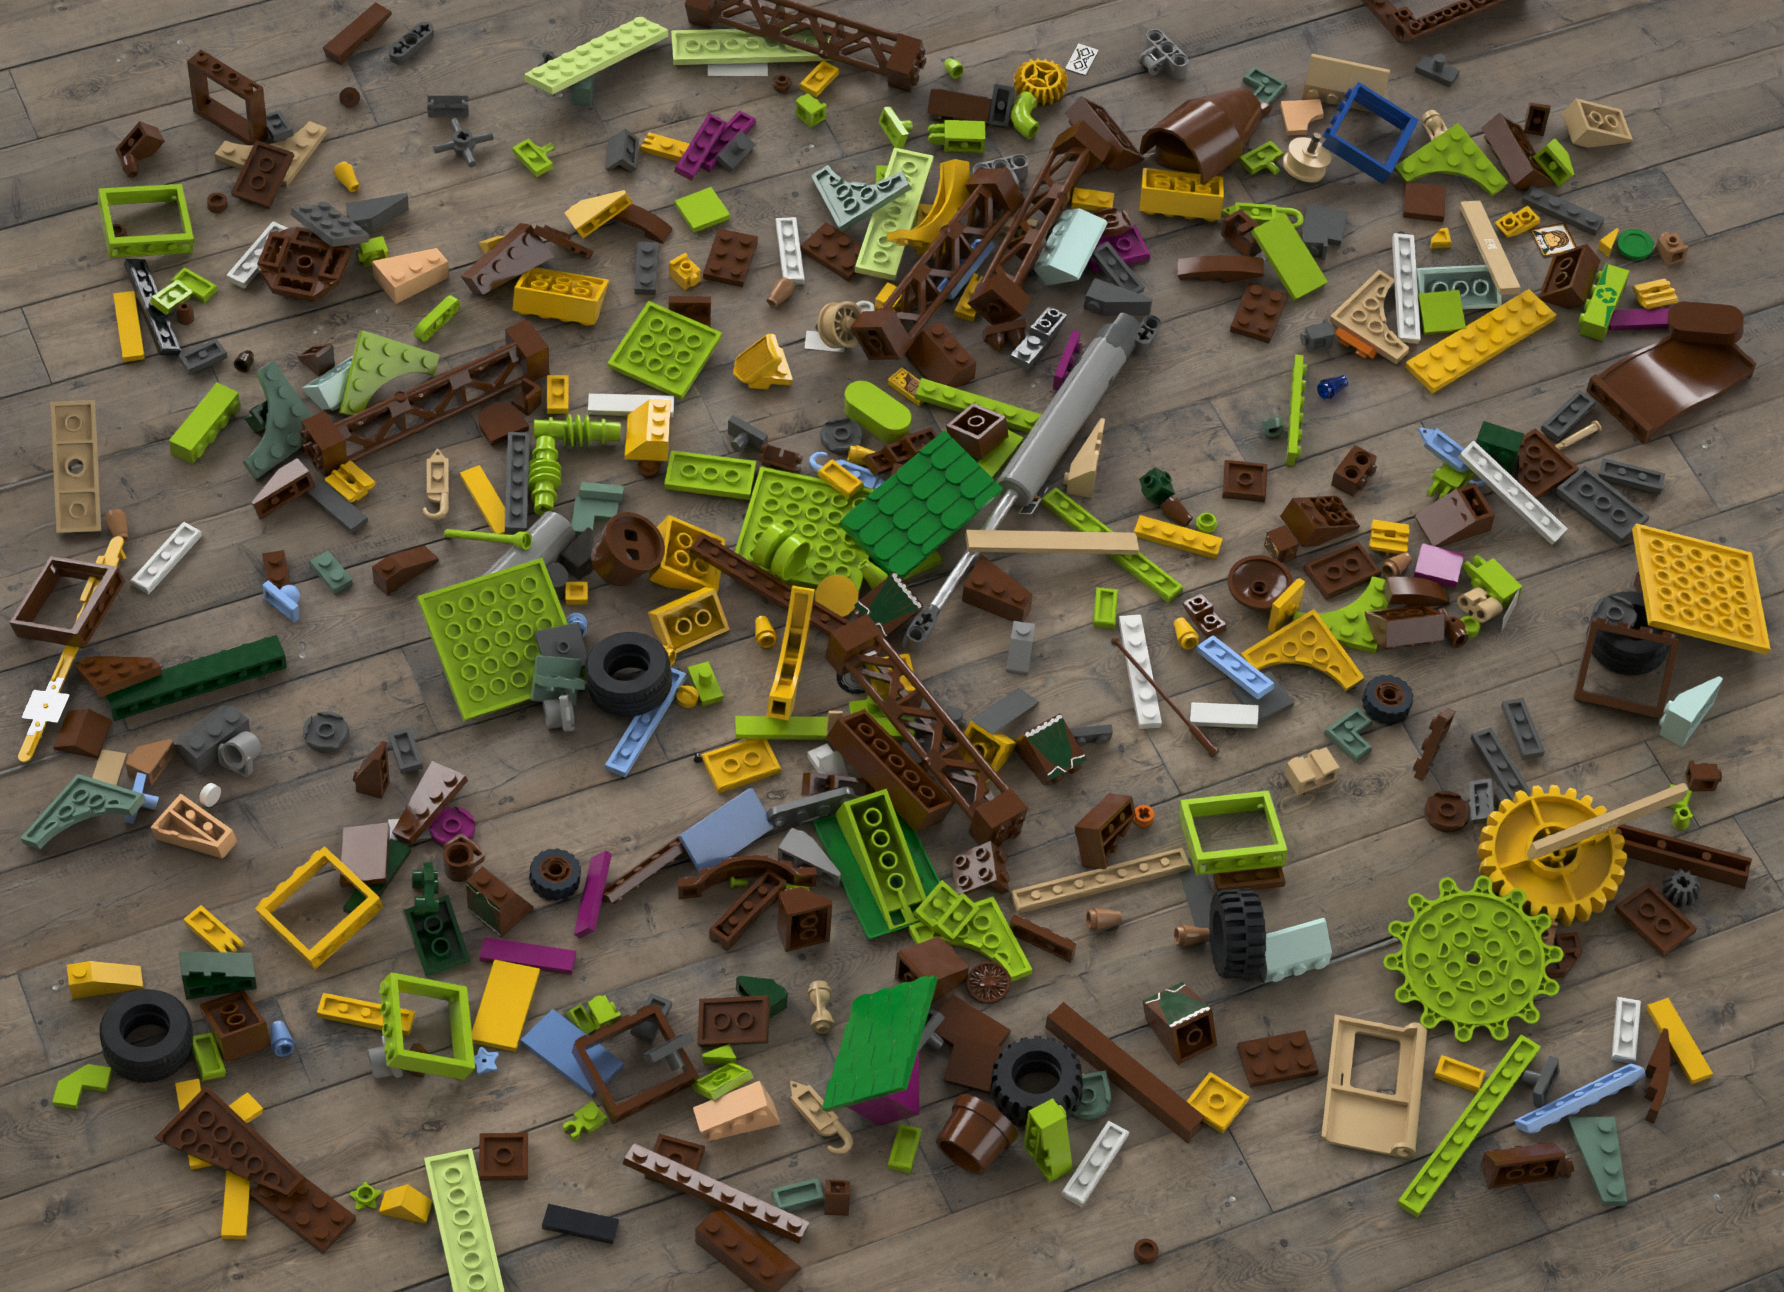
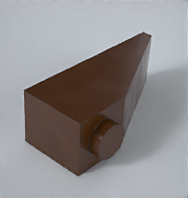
M296 458L278 469L251 503L258 518L262 519L314 488L315 484L309 470Z
M425 545L391 554L372 566L373 583L388 596L439 562V559Z
M382 741L363 760L360 769L355 770L353 782L356 785V792L383 798L390 782L387 742Z

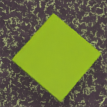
M712 187L675 200V207L693 233L730 219V213Z
M1459 290L1418 294L1424 335L1457 332L1460 329H1466Z
M730 1062L694 1082L692 1087L694 1092L714 1101L754 1077L750 1070Z

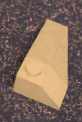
M1101 418L1071 463L1070 472H1065L1063 485H1067L1066 494L1092 498L1105 419Z

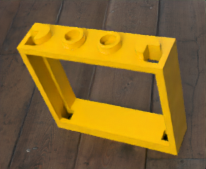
M324 846L320 851L313 853L308 862L298 867L290 878L285 882H281L271 895L263 898L255 909L260 919L306 963L316 970L384 909L380 897ZM329 862L367 899L309 950L271 913Z

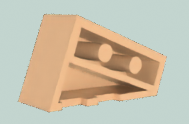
M437 248L372 261L373 278L395 304L449 278L448 260Z
M182 794L174 800L150 827L156 840L221 859L238 842L232 829Z
M760 1081L725 1094L714 1101L710 1100L693 1107L700 1132L707 1142L780 1124L773 1099Z

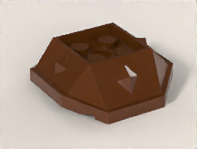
M293 227L280 232L274 231L269 233L257 262L258 270L272 294L295 298V300L301 299L314 302L317 299H322L330 290L340 284L351 256V248L348 245L331 247L306 228Z

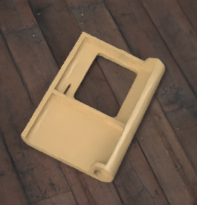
M1335 1014L1321 1139L1324 1142L1407 1159L1415 1156L1427 1029L1420 1023H1410L1401 1028ZM1355 1034H1364L1400 1043L1395 1095L1358 1089L1350 1085Z

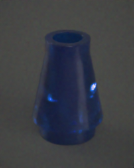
M1344 375L1323 379L1317 385V392L1323 399H1332L1343 388L1348 386V380Z

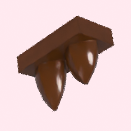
M1020 319L986 326L982 331L983 341L988 340L989 344L1000 352L1005 344V336H1007L1010 343L1017 348L1025 339L1026 320Z

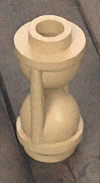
M1429 110L1423 114L1422 124L1431 141L1448 130L1440 113L1435 110Z
M814 981L809 985L810 988L808 989L810 1002L816 1007V1011L811 1018V1029L817 1033L824 1034L834 1027L832 1015L826 1010V1005L830 1001L831 988L825 981Z

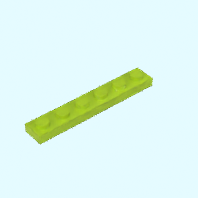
M1295 354L1292 370L1286 466H1294L1296 458H1300L1301 446L1297 444L1302 439V429H1299V425L1303 423V413H1300V409L1304 407L1305 397L1301 396V393L1305 392L1306 380H1302V377L1306 376L1307 364H1303L1304 355Z
M921 378L915 394V399L960 413L972 403H975L1006 416L1007 427L1028 434L1042 415Z

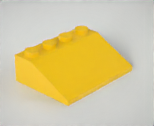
M1143 168L1139 211H1143L1144 214L1148 215L1161 213L1167 217L1179 215L1186 219L1204 218V220L1209 222L1221 220L1224 198L1223 177L1215 176L1203 186L1200 184V174Z
M534 267L523 273L516 284L512 311H517L521 315H539L540 318L544 319L558 318L562 322H580L581 325L585 326L595 325L600 315L609 280Z

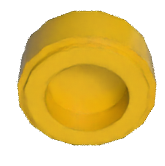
M679 686L676 693L678 705L683 708L694 707L699 699L697 689L692 686Z

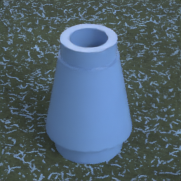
M275 1021L271 1024V1050L279 1057L288 1056L293 1052L295 1042L283 1021Z

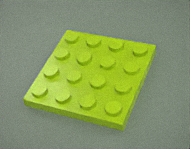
M648 301L607 365L608 368L682 400L723 338V335L720 331Z

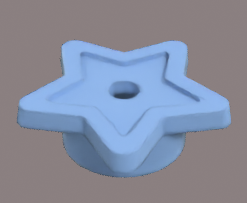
M483 1047L479 1048L478 1054L474 1056L477 1075L497 1071L495 1060L499 1056L498 1052L488 1053Z

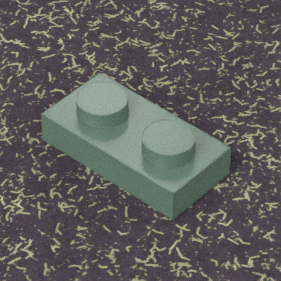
M329 551L310 560L312 569L334 595L353 585L352 578Z

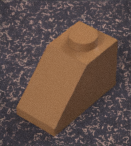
M166 739L138 746L126 758L127 776L135 779L137 772L146 774L144 784L151 787L175 755L174 741Z

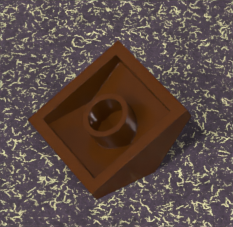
M90 709L68 711L53 748L58 751L98 759L112 720Z

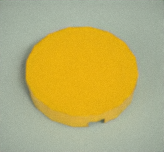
M831 575L824 578L818 584L815 591V601L844 618L855 610L854 605L859 601V593L856 585L850 578L843 575Z

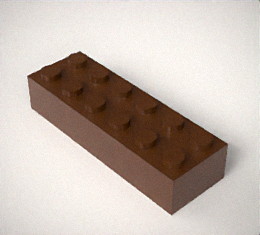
M865 709L838 719L828 733L826 739L832 744V747L862 775L865 781L877 792L887 789L894 811L916 832L942 822L955 804V801Z

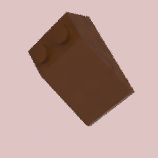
M245 990L199 1005L210 1032L213 1033L218 1050L226 1062L237 1060L253 1052H260L271 1046L267 1024Z

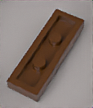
M1281 866L1213 874L1217 891L1285 887L1286 882Z
M1015 914L1012 917L1009 927L1015 937L1071 963L1076 951V943L1072 942L1071 939L1061 937L1046 927H1040L1027 918L1019 917Z

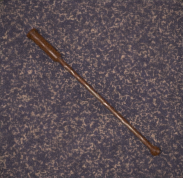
M1113 637L1111 643L1124 653L1186 723L1191 734L1207 750L1209 756L1214 757L1220 750L1211 743L1196 725H1192L1122 646L1120 639Z

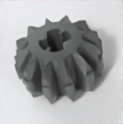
M1680 868L1677 872L1672 870L1669 872V875L1664 877L1661 890L1667 900H1672L1673 906L1678 903L1683 908L1686 904L1691 906L1694 904V901H1697L1700 896L1701 883L1697 882L1698 876H1691L1690 870L1684 873Z

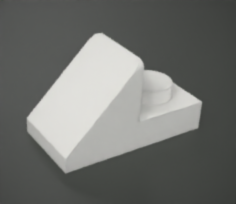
M828 744L808 752L807 757L818 773L849 776L841 754L838 751L833 752Z

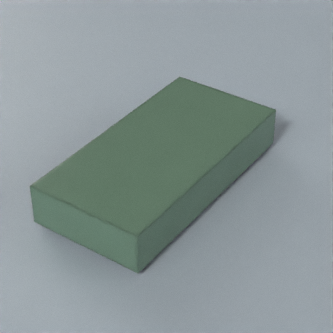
M582 482L579 497L622 501L625 486Z
M818 1178L771 1189L775 1207L786 1212L825 1202Z

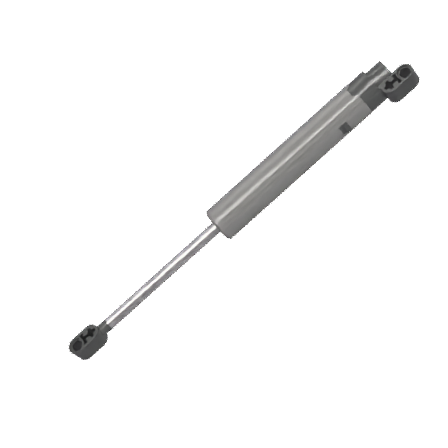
M1120 313L1113 324H1104L1100 328L1076 366L1072 369L996 482L1003 488L1000 493L1002 498L980 530H996L1012 505L1024 507L1033 501L1131 353L1139 356L1146 353L1162 325L1160 318L1155 315H1147L1139 324L1133 316L1127 313ZM966 550L927 609L921 610L917 614L902 641V646L907 652L916 653L922 648L935 626L937 616L981 552H968Z

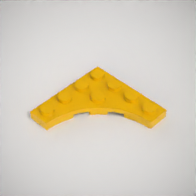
M1315 609L1241 653V657L1258 671L1279 664H1299L1312 667L1334 679L1345 692L1363 682L1365 678Z

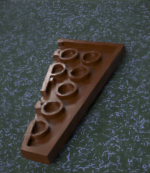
M207 1085L155 1137L158 1142L289 1198L306 1181V1178Z

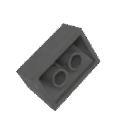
M220 705L173 740L175 753L199 774L219 759L218 747L221 743L225 744L241 732H250L249 719L235 706Z

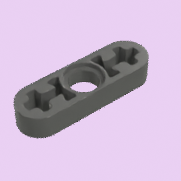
M420 22L389 48L390 61L395 64H401L434 37L433 25L429 22ZM412 40L417 43L414 45H408L406 42Z

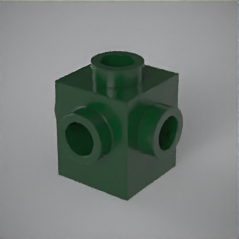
M1154 467L1139 479L1143 495L1147 500L1159 506L1175 494L1171 483L1172 478L1166 471Z

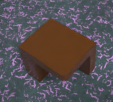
M524 377L522 379V391L511 400V404L520 412L529 416L541 404V387Z

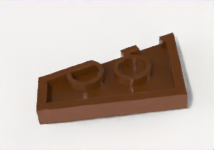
M546 224L544 228L536 225L533 231L536 235L577 254H581L586 258L590 259L594 252L571 240L572 235Z

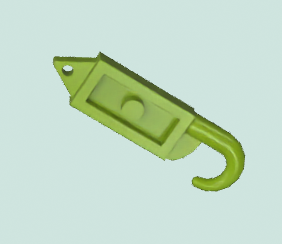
M1235 202V205L1222 209V214L1227 217L1242 209L1259 225L1283 213L1298 219L1297 223L1292 224L1294 228L1300 227L1304 221L1302 213L1297 209L1276 207V205Z

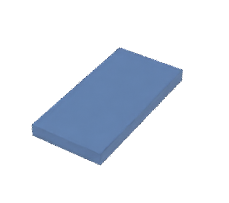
M748 788L678 837L700 874V869L717 866L722 863V859L730 858L774 828L772 822H768V814L753 788Z
M552 1009L521 1039V1044L591 1098L595 1096L593 1089L572 1054L575 1041L587 1034ZM600 1044L586 1050L605 1085L624 1067V1062Z

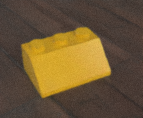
M649 399L628 414L625 444L626 460L668 461L671 400Z
M704 587L648 612L654 631L662 644L671 646L672 649L676 650V653L730 630L716 590L713 588Z

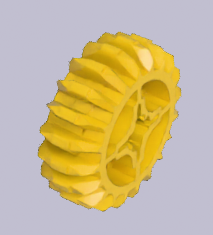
M1037 58L1036 61L1030 59L1028 63L1023 62L1021 66H1018L1014 75V86L1016 87L1017 95L1027 91L1036 98L1037 103H1041L1043 106L1045 103L1052 105L1053 101L1058 102L1065 94L1068 78L1065 74V69H1061L1060 64L1055 65L1054 60L1048 62L1046 58L1044 60Z

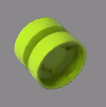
M776 522L769 526L759 538L753 551V560L766 569L771 568L773 574L784 581H788L805 564L810 553L811 544L800 535L793 534L792 530L780 522Z

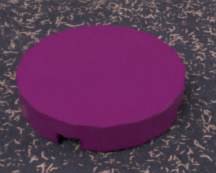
M445 807L430 824L429 831L433 841L443 847L446 842L459 834L472 839L475 833V822L473 816L467 810L461 807L450 809Z

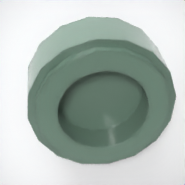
M1281 416L1264 419L1261 422L1264 434L1270 438L1277 437L1284 431ZM1271 428H1279L1276 432H1269Z

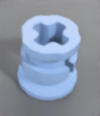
M580 613L570 614L566 618L567 623L573 624L578 622L582 638L585 637L587 633V620L585 616Z

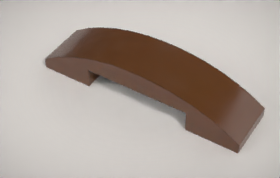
M634 204L629 205L611 218L644 231L646 238L661 244L665 242L672 232V227L664 220Z

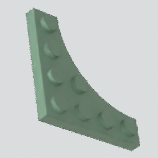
M829 165L811 175L841 232H844L912 189L902 171L886 179L879 180L877 184L872 185L846 182L835 174Z
M274 360L255 372L262 386L265 398H267L268 413L265 425L266 430L261 442H259L251 455L243 461V464L254 480L302 447L304 443L300 431H302L301 421L312 416Z
M77 774L20 839L24 845L40 850L58 833L80 821L107 814L133 816L146 801V798L142 793Z

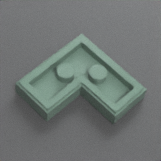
M1255 66L1243 77V83L1256 89L1253 94L1263 103L1267 102L1272 105L1287 89L1286 83Z
M576 496L571 524L576 536L592 537L595 520L609 521L614 515L618 514L619 501L580 498Z
M1356 707L1328 727L1324 735L1356 763L1372 750V746L1359 734L1372 726L1373 721Z

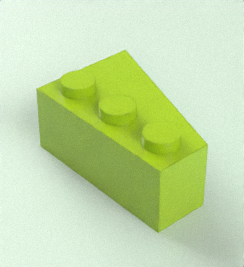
M1053 1098L1028 1111L1023 1144L1024 1149L1049 1183L1073 1171L1066 1112L1061 1105H1057Z

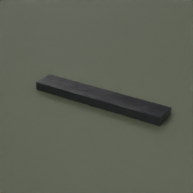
M126 259L124 266L159 355L179 356L181 349L168 316L150 303L152 296L158 293L146 259Z

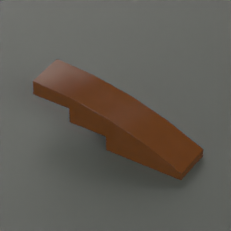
M1237 255L1198 256L1178 259L1177 275L1179 280L1200 277L1203 282L1222 278L1224 283L1264 276V259Z
M932 427L904 435L900 441L885 445L882 450L866 455L863 461L874 477L892 471L894 463L904 465L938 435Z
M1663 1028L1645 1070L1646 1077L1652 1080L1644 1098L1653 1101L1645 1120L1653 1124L1666 1093L1670 1071V1042L1668 1029Z

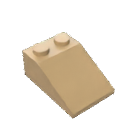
M1575 99L1561 113L1574 145L1590 148L1631 143L1633 141L1621 109Z

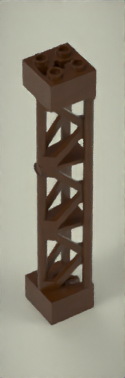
M686 0L685 2L689 23L711 29L715 22L816 54L823 59L829 58L886 76L888 86L910 93L913 86H917L920 77L918 75L919 71L924 69L927 60L924 56L923 40L901 33H893L792 0H765L776 4L775 9L759 4L758 0ZM734 5L739 6V7H736V8H734V9H731V10H728V11H726V12L721 13L723 10H726V9H728V8H730V7H732V6H734ZM784 7H787V8H790V9H793V10H796V11H799V12H798L796 15H792V14H789V13H785V8H784ZM751 10L760 28L729 18ZM764 14L772 16L769 24ZM818 17L835 22V27L819 23L817 21ZM792 24H797V26L781 31ZM844 26L857 29L858 32L855 34L844 31ZM810 29L820 47L789 38L788 36ZM823 33L831 35L829 43ZM877 37L895 41L896 44L894 47L877 41ZM857 43V44H855V45H853V46H850V47H847V48H845V49L840 50L841 48H843V47H845V46H847V45H849V44ZM870 48L879 66L846 55ZM883 52L891 54L889 61H887Z
M1083 119L1057 136L1043 167L987 271L967 303L991 325L1011 322L1023 315L1031 300V297L1022 290L1028 275L1046 245L1060 215L1063 213L1080 177L1103 163L1111 148V145ZM1066 153L1051 167L1056 155ZM1066 161H1076L1064 184H1056L1051 175ZM1047 183L1051 188L1035 195L1041 184ZM1032 203L1034 206L1027 211L1028 207ZM1038 210L1046 215L1039 230L1032 229L1027 223V220ZM1023 228L1027 233L1012 239L1017 229ZM1006 248H1008L1010 251L1003 256ZM1014 255L1022 260L1015 276L1008 275L1003 269V265Z
M1009 168L977 169L965 184L970 194L968 199L949 223L940 228V234L878 311H863L850 327L869 360H900L913 344L914 338L1006 221L1023 204L1025 198ZM976 206H977V208H978V210H979V213H978V215L975 217ZM993 208L997 211L1003 209L1004 212L994 224ZM969 211L967 227L959 222ZM985 218V229L977 228ZM973 234L979 235L982 238L974 250L967 242ZM945 242L948 252L942 259L943 246ZM936 252L934 269H930L926 266V263ZM960 259H966L965 262L962 265H960ZM952 260V271L944 270ZM939 277H946L949 282L939 292L934 283ZM911 284L915 294L908 301ZM902 295L900 312H896L891 307ZM933 301L931 305L927 308L926 302ZM918 303V314L910 313ZM905 320H912L915 325L907 334L902 323Z
M528 319L505 329L506 345L465 365L457 366L405 392L398 391L378 404L343 420L333 423L326 412L322 411L301 421L302 431H300L304 443L302 444V450L306 456L311 457L313 466L317 471L320 470L324 477L329 476L333 470H338L340 465H345L350 460L355 462L521 386L524 377L534 382L549 375V347ZM509 360L493 384L473 379V377L490 370L491 367ZM519 362L523 376L504 384L509 374ZM464 384L483 390L484 394L467 401ZM449 388L432 412L412 406L429 398L438 391ZM455 396L460 405L444 412L446 406ZM404 412L422 417L424 421L407 429ZM389 415L373 439L352 434V432L369 425L372 421ZM393 423H395L400 432L384 439V436ZM345 440L363 445L364 449L347 456Z
M868 614L831 632L825 656L827 661L840 677L849 672L919 756L923 766L933 773L970 818L971 825L968 833L976 843L982 845L991 841L997 847H1000L1009 838L1014 839L1022 832L1021 829L1028 807L1013 789L1006 785L885 639L882 631ZM875 641L889 658H880L877 652L871 649ZM864 664L875 665L880 673L860 668V666ZM904 675L916 690L908 693L904 685L899 681L900 677ZM865 677L890 684L889 695L885 701ZM898 693L901 699L896 702V696ZM922 699H924L932 709H921ZM903 715L917 717L922 722V724L905 720L901 717ZM947 726L959 742L951 745L947 737L942 733L943 728ZM907 728L932 735L931 749L928 753ZM940 745L944 749L941 753H939ZM965 750L975 760L974 762L964 761ZM946 767L960 769L965 776L948 772L944 769ZM990 778L1002 794L994 797L990 789L985 785L986 781ZM951 781L975 787L972 805L967 802Z

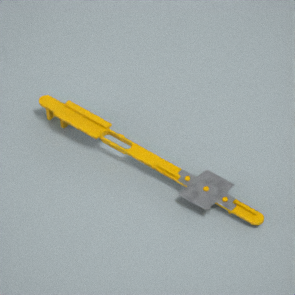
M120 536L114 537L110 541L105 555L98 556L96 563L118 567L119 560L126 559L122 550L123 538ZM89 577L80 597V602H84L77 615V619L101 580ZM65 646L46 691L34 690L22 716L25 719H33L18 754V759L23 763L31 760L40 738H42L47 721L56 723L59 721L69 694H61L60 691L79 647Z

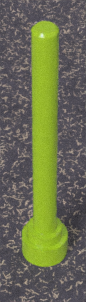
M446 529L444 532L446 538L507 543L523 550H528L532 545V535L529 532L520 531L514 535Z

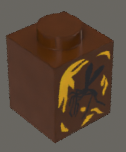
M1286 525L1266 533L1264 546L1272 558L1279 562H1288L1296 557L1298 542Z

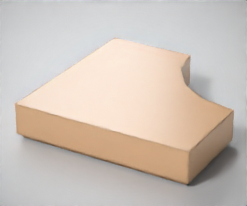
M1320 99L1281 101L1280 104L1287 136L1307 135L1309 124L1315 120L1323 119L1324 113Z

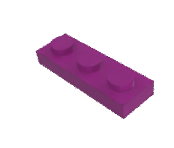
M1073 330L1054 375V390H1059L1070 374L1069 369H1073L1077 359L1075 354L1080 353L1083 344L1080 341L1081 332Z

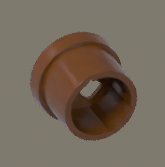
M632 512L616 514L609 520L602 532V537L592 550L591 561L593 568L604 581L611 585H630L642 574L650 572L661 563L665 554L664 540L657 527L647 518ZM626 552L631 556L632 560L627 558Z
M960 1094L952 1107L951 1116L936 1139V1144L940 1151L953 1163L968 1172L982 1175L999 1154L1013 1144L1018 1138V1132L1014 1125L990 1104L972 1095Z

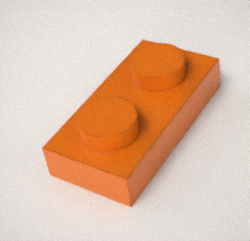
M1340 327L1335 332L1340 344L1346 348H1349L1351 345L1356 349L1355 353L1365 359L1368 356L1373 359L1377 354L1372 347Z

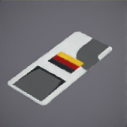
M1041 487L1033 501L1028 506L1022 507L1019 514H1032L1048 490V487Z

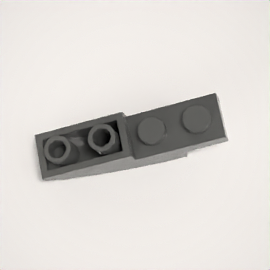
M1048 307L1030 327L1027 337L1010 355L1009 362L1027 370L1032 364L1036 366L1057 336L1067 315L1059 312L1057 309Z

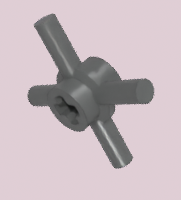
M454 118L450 121L455 132L451 142L434 145V154L454 149L457 155L465 157L469 167H474L476 162L472 151L475 144L494 140L493 133L489 132L472 136V133L469 130L462 129L458 119Z

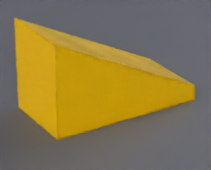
M1618 228L1599 242L1598 250L1607 257L1610 256L1616 241Z

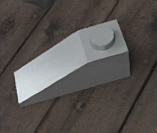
M791 828L778 847V860L792 861V867L795 869L803 866L816 867L817 879L838 889L841 881L840 871L811 836L804 831Z

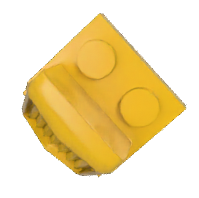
M775 334L765 335L735 359L733 375L742 383L748 384L749 388L768 390L771 384L790 385L793 381L783 349L779 348Z

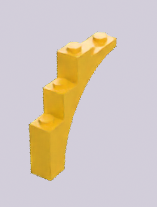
M953 159L940 163L938 193L926 218L911 230L901 229L887 233V241L896 243V246L910 245V248L916 249V255H923L940 234V228L949 223L970 196L965 186L966 182L970 179L969 162ZM944 242L943 253H942V254H945V242ZM936 252L930 259H935Z
M792 586L785 633L774 683L769 694L766 717L789 720L795 707L803 659L807 652L815 589Z

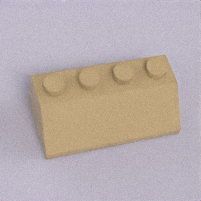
M1312 54L1302 98L1309 100L1320 99L1321 102L1339 106L1342 100L1346 101L1347 98L1344 95L1349 88L1353 89L1357 82L1385 98L1390 70ZM1353 101L1350 106L1352 109L1371 112L1356 101Z

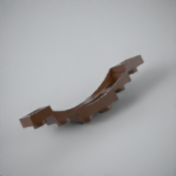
M768 855L730 857L722 859V863L715 867L700 869V877L678 879V899L702 897V891L719 883L729 881L730 877H734V879L761 877L768 869L793 885L816 887V867L803 866L793 869L792 861H776L768 858Z

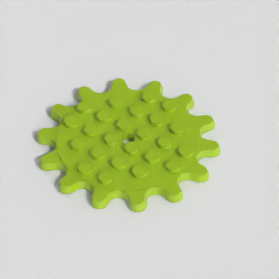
M1479 876L1475 880L1473 889L1470 891L1460 890L1452 878H1443L1439 882L1440 896L1433 901L1427 900L1418 893L1410 895L1408 905L1414 912V919L1408 923L1393 921L1389 924L1388 931L1390 935L1401 941L1402 948L1398 953L1385 956L1383 961L1386 969L1401 972L1405 976V983L1395 991L1396 1000L1403 1004L1410 1001L1420 1002L1424 1006V1013L1420 1018V1023L1426 1029L1434 1028L1440 1021L1451 1022L1455 1028V1038L1459 1042H1468L1472 1037L1473 1030L1479 1026L1489 1029L1494 1039L1498 1041L1505 1040L1509 1034L1507 1022L1512 1017H1518L1527 1024L1537 1023L1540 1013L1534 1007L1533 999L1537 995L1555 996L1560 988L1559 984L1555 980L1550 979L1545 973L1547 965L1560 962L1564 955L1560 947L1548 946L1541 939L1542 933L1551 926V918L1546 914H1538L1532 917L1527 916L1522 910L1526 894L1521 889H1513L1505 897L1496 896L1492 892V881L1487 876ZM1469 955H1476L1480 961L1477 965L1467 962V957Z

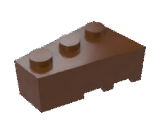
M981 555L964 584L962 602L1012 622H1024L1031 610L1033 594Z
M1108 793L1074 826L1082 866L1100 869L1107 868L1109 864L1107 859L1110 853L1116 852L1118 849L1116 845L1118 839L1125 836L1136 817L1132 796Z

